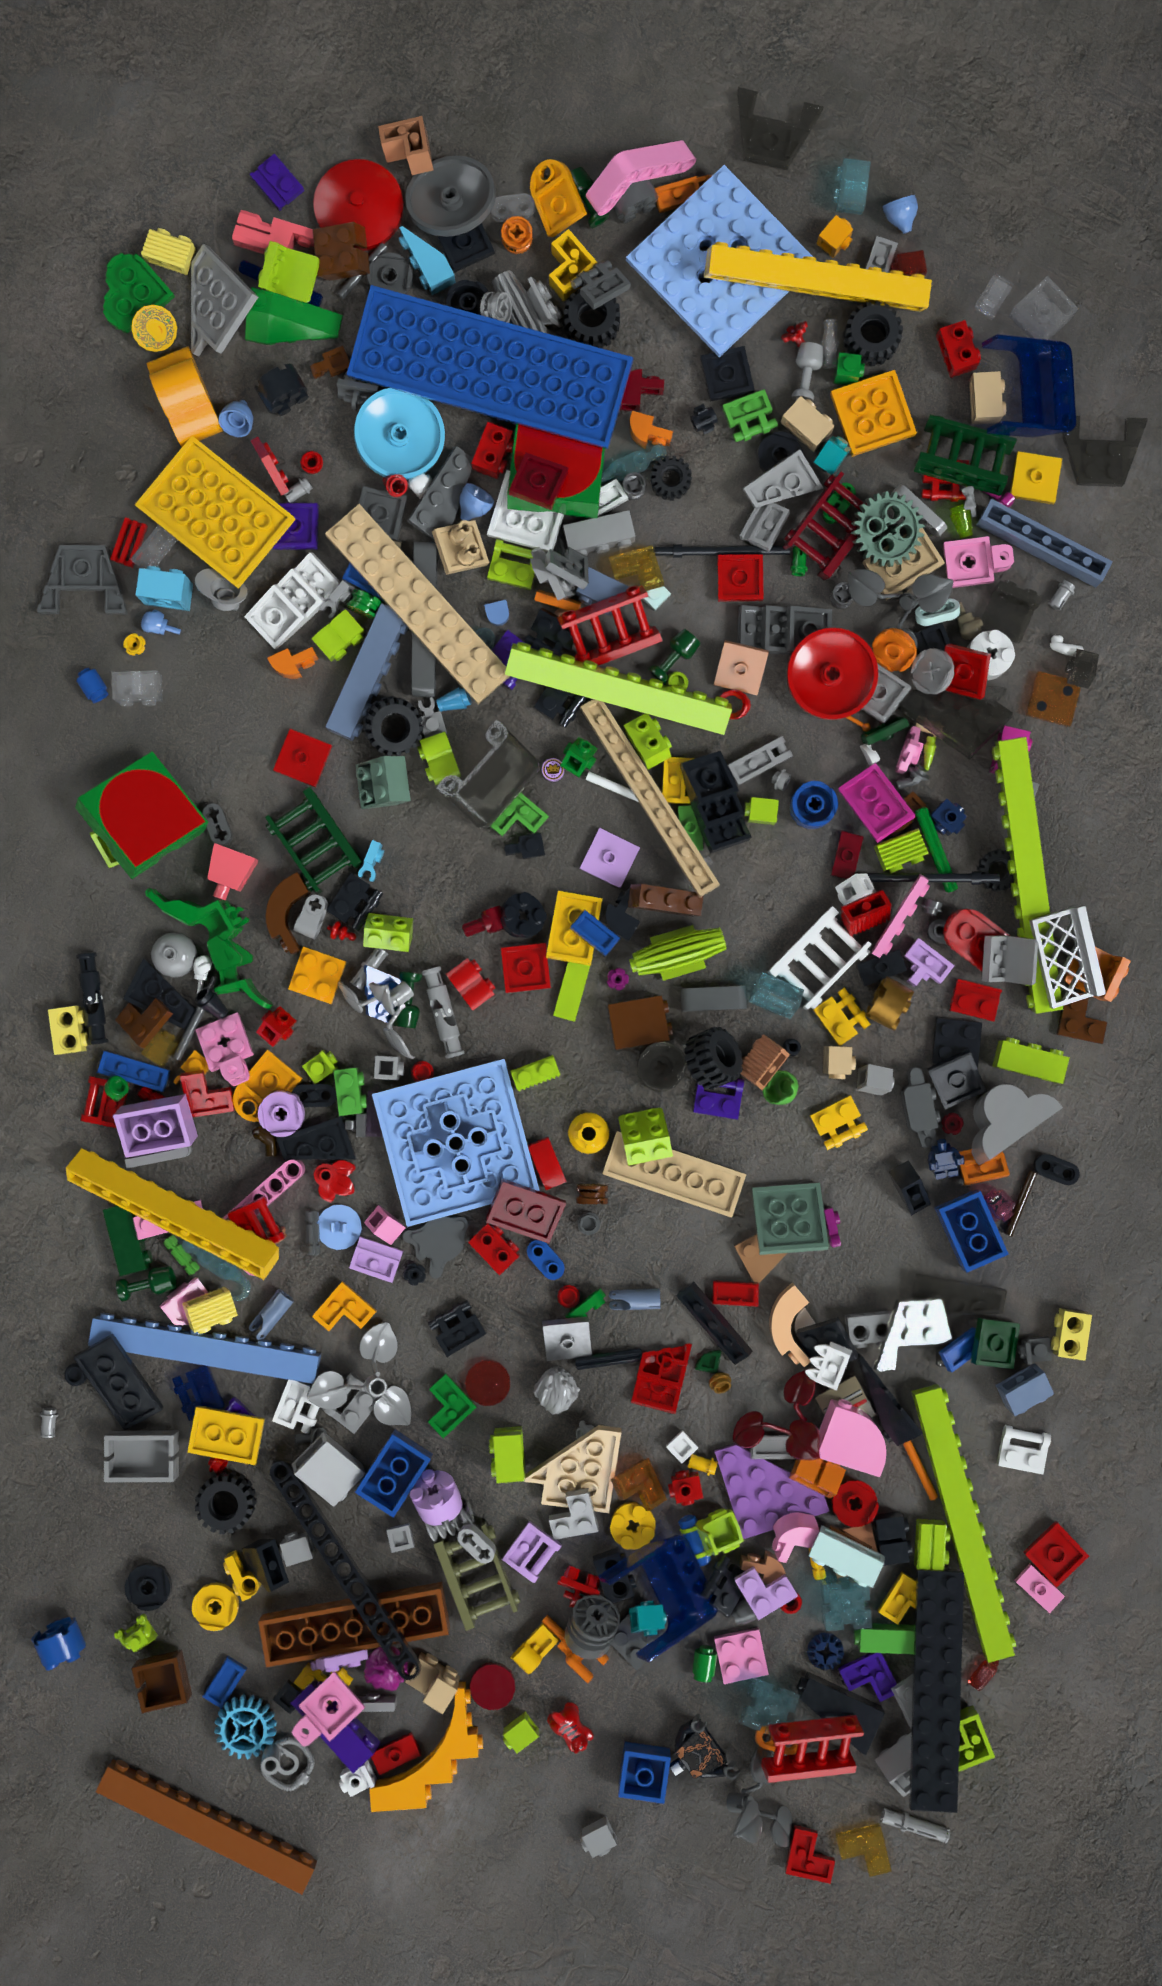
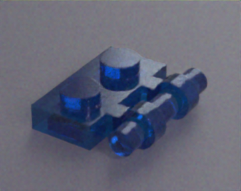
M203 1365L186 1372L185 1375L188 1379L186 1383H183L180 1375L172 1378L175 1386L173 1390L175 1394H178L183 1405L181 1407L183 1414L186 1413L189 1421L194 1420V1409L197 1406L220 1409L225 1406L209 1366ZM192 1389L196 1401L191 1402L186 1390Z

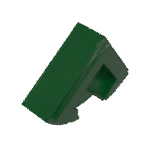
M712 1350L703 1354L698 1359L695 1370L718 1373L722 1351Z

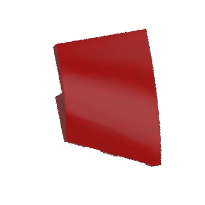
M688 1343L684 1346L644 1352L631 1403L676 1414L692 1344Z

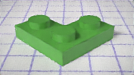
M514 787L485 822L503 837L517 820L535 834L549 816Z

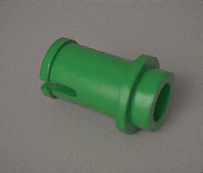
M795 546L793 547V563L790 571L793 576L802 577L808 571V567H806V554Z

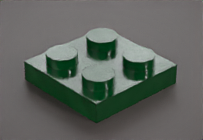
M977 1318L971 1363L1014 1369L1020 1323Z

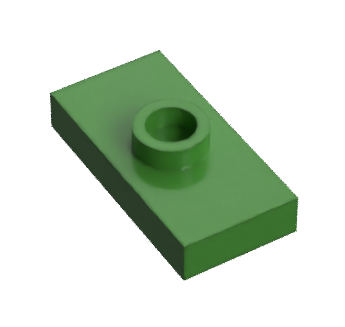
M678 806V819L698 851H703V836L692 806Z

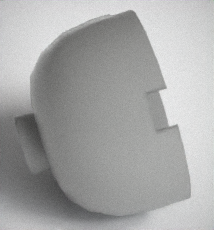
M176 932L167 933L158 938L151 951L152 963L157 971L164 976L172 978L182 977L193 970L194 960L198 957L193 940L184 934Z

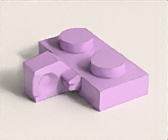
M919 938L916 939L903 956L913 964L910 969L914 972L907 980L913 987L917 986L922 978L927 981L929 977L938 984H941L954 967L952 963Z

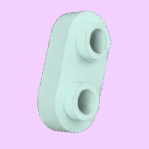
M949 598L944 606L935 612H925L919 606L915 611L916 622L919 625L928 627L933 624L953 620L960 614V603L955 599Z

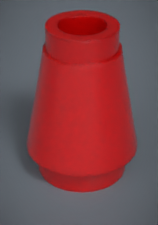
M392 474L386 478L383 477V484L391 496L400 497L405 494L408 483L404 476Z

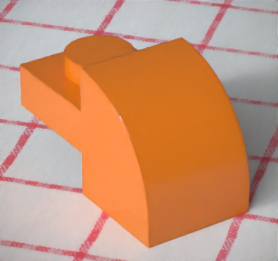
M636 411L631 412L630 434L638 446L646 449L648 441H651L653 445L658 447H665V445L670 447L673 431L652 426L654 416Z
M310 647L293 656L287 648L267 659L279 675L288 679H297L302 677L299 668L307 669L313 666L319 658L313 647Z

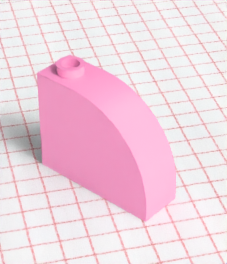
M831 1399L819 1429L820 1459L880 1477L886 1461V1445L880 1430L868 1414L852 1406V1403L849 1401Z

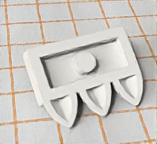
M830 1342L829 1345H816L814 1348L821 1356L810 1358L811 1363L816 1368L807 1369L805 1372L815 1382L837 1391L852 1350Z

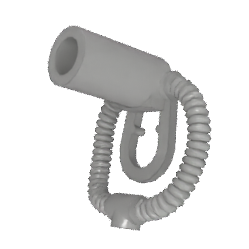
M286 1737L285 1739L277 1740L271 1745L266 1744V1748L262 1752L260 1771L262 1776L272 1785L279 1789L281 1788V1790H289L291 1792V1790L294 1791L300 1785H306L309 1782L315 1759L307 1746H302L296 1738ZM285 1744H293L304 1752L308 1764L306 1769L298 1775L295 1782L286 1785L271 1775L278 1771L283 1775H291L297 1771L299 1767L298 1757L283 1747ZM283 1753L286 1757L293 1759L294 1766L291 1769L287 1770L280 1766V1757Z

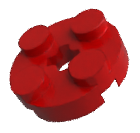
M847 1481L840 1485L837 1495L832 1497V1510L841 1523L849 1527H862L869 1524L875 1518L878 1512L877 1497L873 1488L867 1483ZM858 1497L861 1508L852 1510L849 1501Z

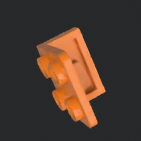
M1095 947L1106 994L1092 997L1101 1001L1112 1002L1119 993V985L1129 971L1128 966L1131 961L1124 957L1113 956ZM1073 958L1068 970L1076 974L1080 967L1079 961ZM1065 973L1063 981L1070 985L1074 977ZM1078 980L1075 988L1086 992L1084 983Z

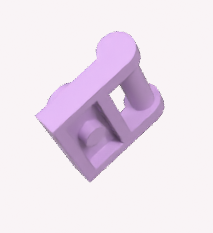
M529 1521L506 1551L502 1560L528 1580L535 1583L539 1578L538 1574L554 1552L559 1551L562 1544ZM542 1543H546L548 1546L533 1567L528 1569L526 1567L527 1563Z

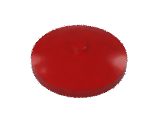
M353 159L335 165L321 178L314 194V213L319 227L323 228L350 222L364 226L367 248L362 249L354 245V248L363 251L375 249L380 243L384 244L391 239L398 230L403 218L404 202L397 180L385 167L373 161Z
M825 628L805 637L793 650L787 665V684L795 702L808 714L825 720L843 719L860 711L872 698L878 682V664L871 647L859 635L842 628Z

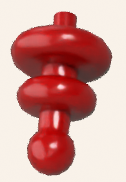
M339 921L335 922L333 927L330 925L327 927V930L331 931V939H335L338 935L340 940H344L345 937L350 941L356 939V934L349 933L346 926L341 929Z

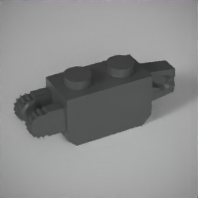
M912 1067L907 1072L908 1086L903 1087L900 1092L907 1128L916 1132L922 1148L936 1146L935 1129L938 1128L941 1118L939 1110L934 1107L933 1100H936L935 1088L931 1087L930 1083H925L924 1075H922L923 1072L920 1068Z

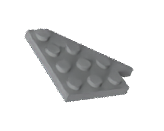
M205 244L201 246L191 262V352L196 356H200L207 344L216 352L222 354L258 299V296Z

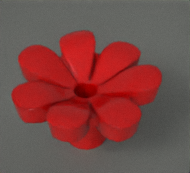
M807 321L798 323L795 328L789 326L786 329L788 333L783 334L781 339L784 342L795 341L797 347H800L801 343L805 342L802 335L808 327Z

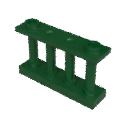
M930 414L924 427V431L931 433L927 452H920L913 472L966 487L973 486L974 489L1001 496L1008 480V476L1001 474L1005 454H1011L1017 439L1006 434L991 432ZM940 436L953 439L948 459L935 455ZM961 442L974 445L970 465L957 462ZM983 448L996 451L992 471L979 468Z
M309 787L303 791L306 796L303 799L304 802L276 821L267 815L265 818L268 823L265 826L272 836L276 834L294 859L306 877L304 883L311 892L315 890L316 893L320 894L323 891L318 884L346 865H353L355 868H358L364 863L314 790ZM308 809L310 811L315 809L319 815L316 817V821L287 840L280 828ZM327 827L331 833L328 836L329 839L302 858H299L292 847L320 828L324 829ZM335 846L337 848L340 846L344 852L341 855L342 858L312 877L305 866Z

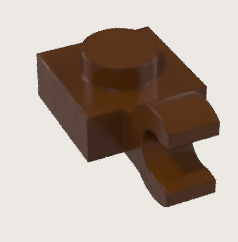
M340 346L323 353V361L310 365L314 379L322 377L327 372L330 373L332 378L348 371L350 361L344 347Z

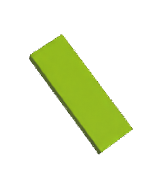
M568 962L553 1016L575 1022L590 969L589 965Z

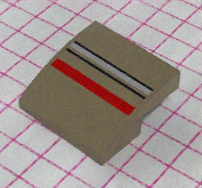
M855 1375L840 1382L837 1391L829 1388L815 1396L824 1416L831 1399L839 1401V1399L847 1400L852 1403V1406L863 1410L871 1418L876 1416Z

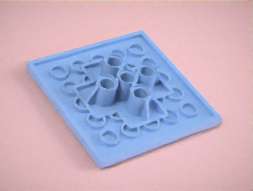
M725 165L626 257V261L718 357H721L789 291L742 283L733 284L729 281L707 278L710 280V283H701L699 279L704 278L707 251H701L700 248L704 246L710 247L715 242L727 243L728 247L731 248L748 246L750 251L759 252L760 249H767L773 251L772 254L775 255L791 253L795 255L794 258L813 257Z
M505 1059L372 1094L407 1227L492 1204L502 1179L540 1191ZM448 1114L454 1115L457 1119L453 1127H447L443 1122L444 1117ZM482 1131L485 1135L483 1142L474 1143L471 1139L473 1132ZM451 1138H461L462 1146L459 1149L451 1148L449 1145ZM430 1143H437L440 1146V1152L437 1155L428 1153L427 1146ZM465 1159L468 1162V1168L465 1171H458L455 1167L457 1160Z

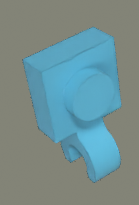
M372 840L364 859V864L358 872V877L362 878L365 871H370L371 877L369 881L373 882L376 879L374 866L376 862L380 863L384 854L381 843Z

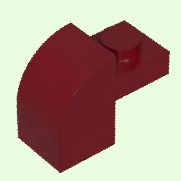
M642 369L631 371L619 411L640 412L641 394L663 396L664 379H660L658 376L642 378Z

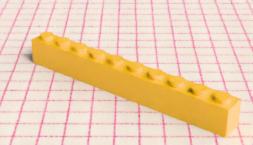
M715 242L714 245L712 244L707 249L704 278L862 303L871 302V304H875L877 301L880 302L881 306H884L886 303L890 305L889 307L919 312L927 309L929 306L932 280L925 279V276L921 274L905 276L902 271L896 270L886 273L882 272V269L878 267L862 269L858 264L838 265V261L825 260L824 263L818 262L815 257L810 256L800 259L794 258L795 255L791 253L775 255L772 254L773 251L767 249H760L759 252L750 251L748 246L731 248L728 247L727 243Z
M81 1148L66 1167L67 1181L263 1280L279 1260V1247L274 1242L264 1240L256 1236L254 1232L244 1230L234 1222L224 1220L214 1212L204 1210L194 1202L178 1197L173 1191H166L158 1187L153 1181H146L138 1177L133 1171H126L120 1168L115 1162L107 1161L99 1157L95 1152H89Z

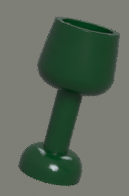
M578 167L572 170L571 174L580 197L591 214L588 218V224L590 228H595L603 224L610 215L606 213L599 216L586 198V193L594 182L584 168Z
M681 630L670 641V647L673 652L660 666L652 665L648 671L665 685L668 681L666 672L679 657L686 660L690 659L700 646V641L688 630Z
M399 972L400 979L405 981L412 991L414 989V982H419L422 978V974ZM412 998L404 1003L406 1007L401 1010L393 1026L416 1028L420 1010L417 1006L412 1005Z
M171 1266L155 1267L149 1271L148 1279L129 1284L125 1279H118L116 1281L117 1294L122 1302L127 1301L131 1297V1292L150 1288L153 1293L160 1295L176 1288V1276Z

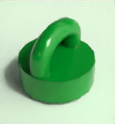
M112 1076L105 1083L104 1089L111 1099L119 1101L128 1093L129 1086L124 1078Z

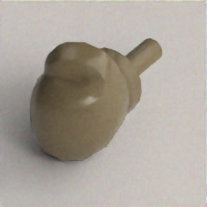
M959 602L961 616L957 618L961 637L964 640L974 639L981 633L983 622L980 617H973L971 612L966 614L962 602Z

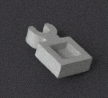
M430 697L431 705L428 708L423 707L421 700L418 701L419 709L425 713V716H421L423 720L421 725H423L425 738L444 731L447 734L441 711L434 713L436 703L433 697Z

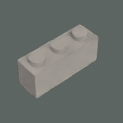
M629 510L563 525L567 549L570 547L585 556L594 551L605 553L611 547L616 546L626 548L635 542L636 536Z

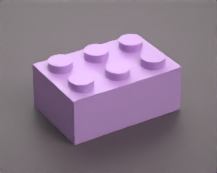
M186 1094L124 1105L113 1115L125 1158L188 1147L198 1137Z

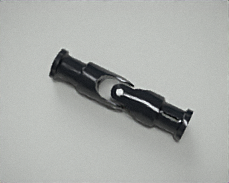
M96 952L76 955L80 963V986L84 992L82 1001L85 1026L88 1027L90 1038L88 1045L109 1043L105 1036L104 1024H106L103 997L99 992L101 981L99 971L96 968ZM99 1003L97 1012L92 1014L87 1004L96 1005Z

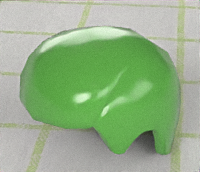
M778 1070L762 1092L765 1100L770 1104L785 1105L794 1100L799 1085L795 1075L789 1071Z

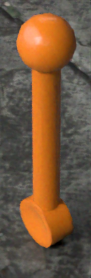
M852 716L846 717L862 727L863 731H870V724L862 723Z

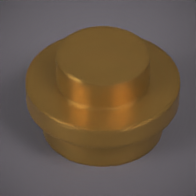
M716 1373L709 1380V1386L715 1393H724L731 1387V1377L727 1373Z

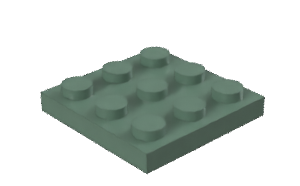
M820 1183L752 1188L759 1255L828 1250L829 1244Z

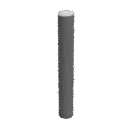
M380 243L368 257L369 265L373 260L375 261L379 258V255L388 250L383 243ZM365 275L350 277L337 292V295L344 299Z

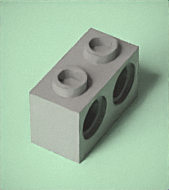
M890 1310L845 1315L846 1333L855 1348H865L868 1343L886 1346L890 1345V1341H896L894 1317ZM885 1323L887 1325L886 1332L884 1334H877V1326ZM859 1325L864 1326L863 1335L859 1337L854 1336V1328Z

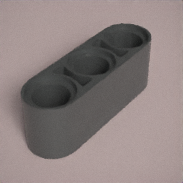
M746 986L680 989L681 1012L747 1009Z

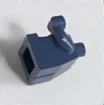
M945 1139L937 1140V1145L931 1147L928 1155L929 1170H932L936 1180L946 1178V1176H959L957 1165L964 1164V1156L955 1147H951L949 1143H946Z

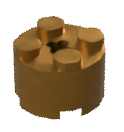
M886 976L876 989L871 1003L873 1006L868 1005L865 1016L894 1031L901 1020L899 1018L901 1013L905 1014L911 1005L910 999L914 991Z

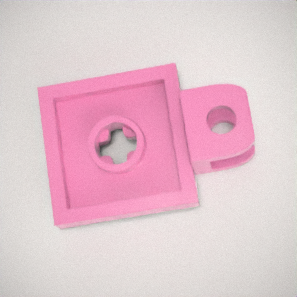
M989 536L943 543L946 575L948 579H953V588L994 583V573L1007 571L1014 563L1012 546L1002 544L990 547ZM966 557H970V560L975 562V564L971 565V568H967L962 563L966 560Z
M238 1012L195 1029L211 1072L220 1069L224 1079L232 1086L249 1080L250 1074L244 1059L253 1056L254 1053ZM223 1037L226 1039L230 1038L226 1047L219 1045Z
M334 1671L299 1704L305 1715L297 1722L292 1734L302 1746L311 1744L321 1733L331 1741L365 1708V1705ZM328 1700L332 1702L334 1700L337 1701L336 1707L338 1710L336 1712L326 1709L328 1707ZM302 1729H308L309 1734H305Z

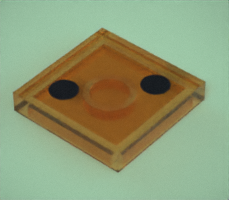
M1038 671L1026 716L1070 727L1082 682Z

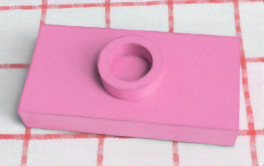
M1030 1563L1015 1579V1582L1049 1613L1065 1597Z

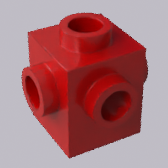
M279 1006L274 1012L269 1010L261 1019L263 1022L256 1033L274 1047L280 1040L286 1041L293 1034L294 1030L292 1027L297 1020Z
M688 1470L676 1472L675 1476H671L672 1483L668 1484L670 1498L675 1497L676 1504L681 1503L682 1506L695 1503L694 1500L703 1499L698 1471L689 1473Z

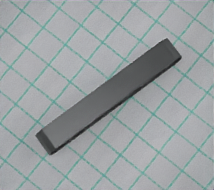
M414 542L413 564L437 589L438 549L436 543ZM412 632V697H435L436 658Z

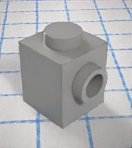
M375 1056L374 1079L399 1080V1075L403 1076L404 1062H400L401 1057Z
M871 1064L858 1069L857 1091L881 1096L892 1091L894 1086L893 1069Z
M292 1532L284 1536L285 1539L281 1541L278 1550L282 1561H285L286 1567L313 1559L316 1552L307 1532L301 1534Z
M605 1816L582 1828L580 1842L584 1851H589L592 1858L597 1855L604 1856L609 1853L611 1848L617 1845V1836L608 1818Z

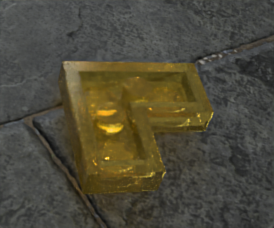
M652 545L609 557L615 580L637 574L640 586L642 585L646 591L664 586V580Z
M880 1823L835 1834L842 1860L864 1855L869 1877L892 1872Z

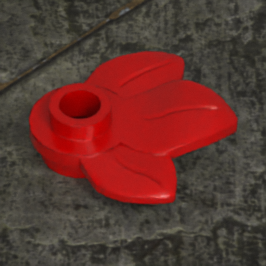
M337 1160L332 1164L322 1163L315 1168L313 1176L319 1184L318 1193L322 1199L331 1203L336 1194L347 1196L354 1193V1185L348 1176L356 1167L351 1162ZM324 1171L329 1172V1177L326 1179L321 1177Z

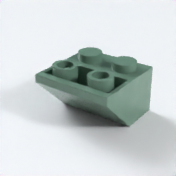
M382 756L355 765L361 809L393 806L411 801L405 756Z

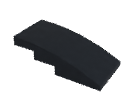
M721 751L681 763L680 767L692 810L710 854L749 841L752 836L743 819L745 815L744 809L736 795L739 789Z

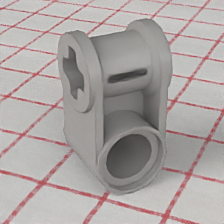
M311 895L306 899L295 923V932L314 940L317 938L329 906L325 897ZM319 900V904L322 905L321 909H316L314 911L315 907L312 905L313 901L317 902Z

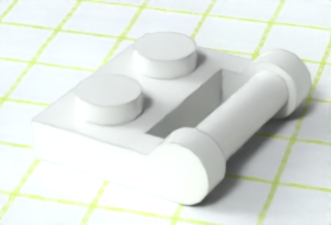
M1005 1425L997 1465L1043 1474L1048 1447L1051 1442V1434L1022 1431ZM1011 1438L1040 1443L1039 1449L1011 1444L1010 1440Z

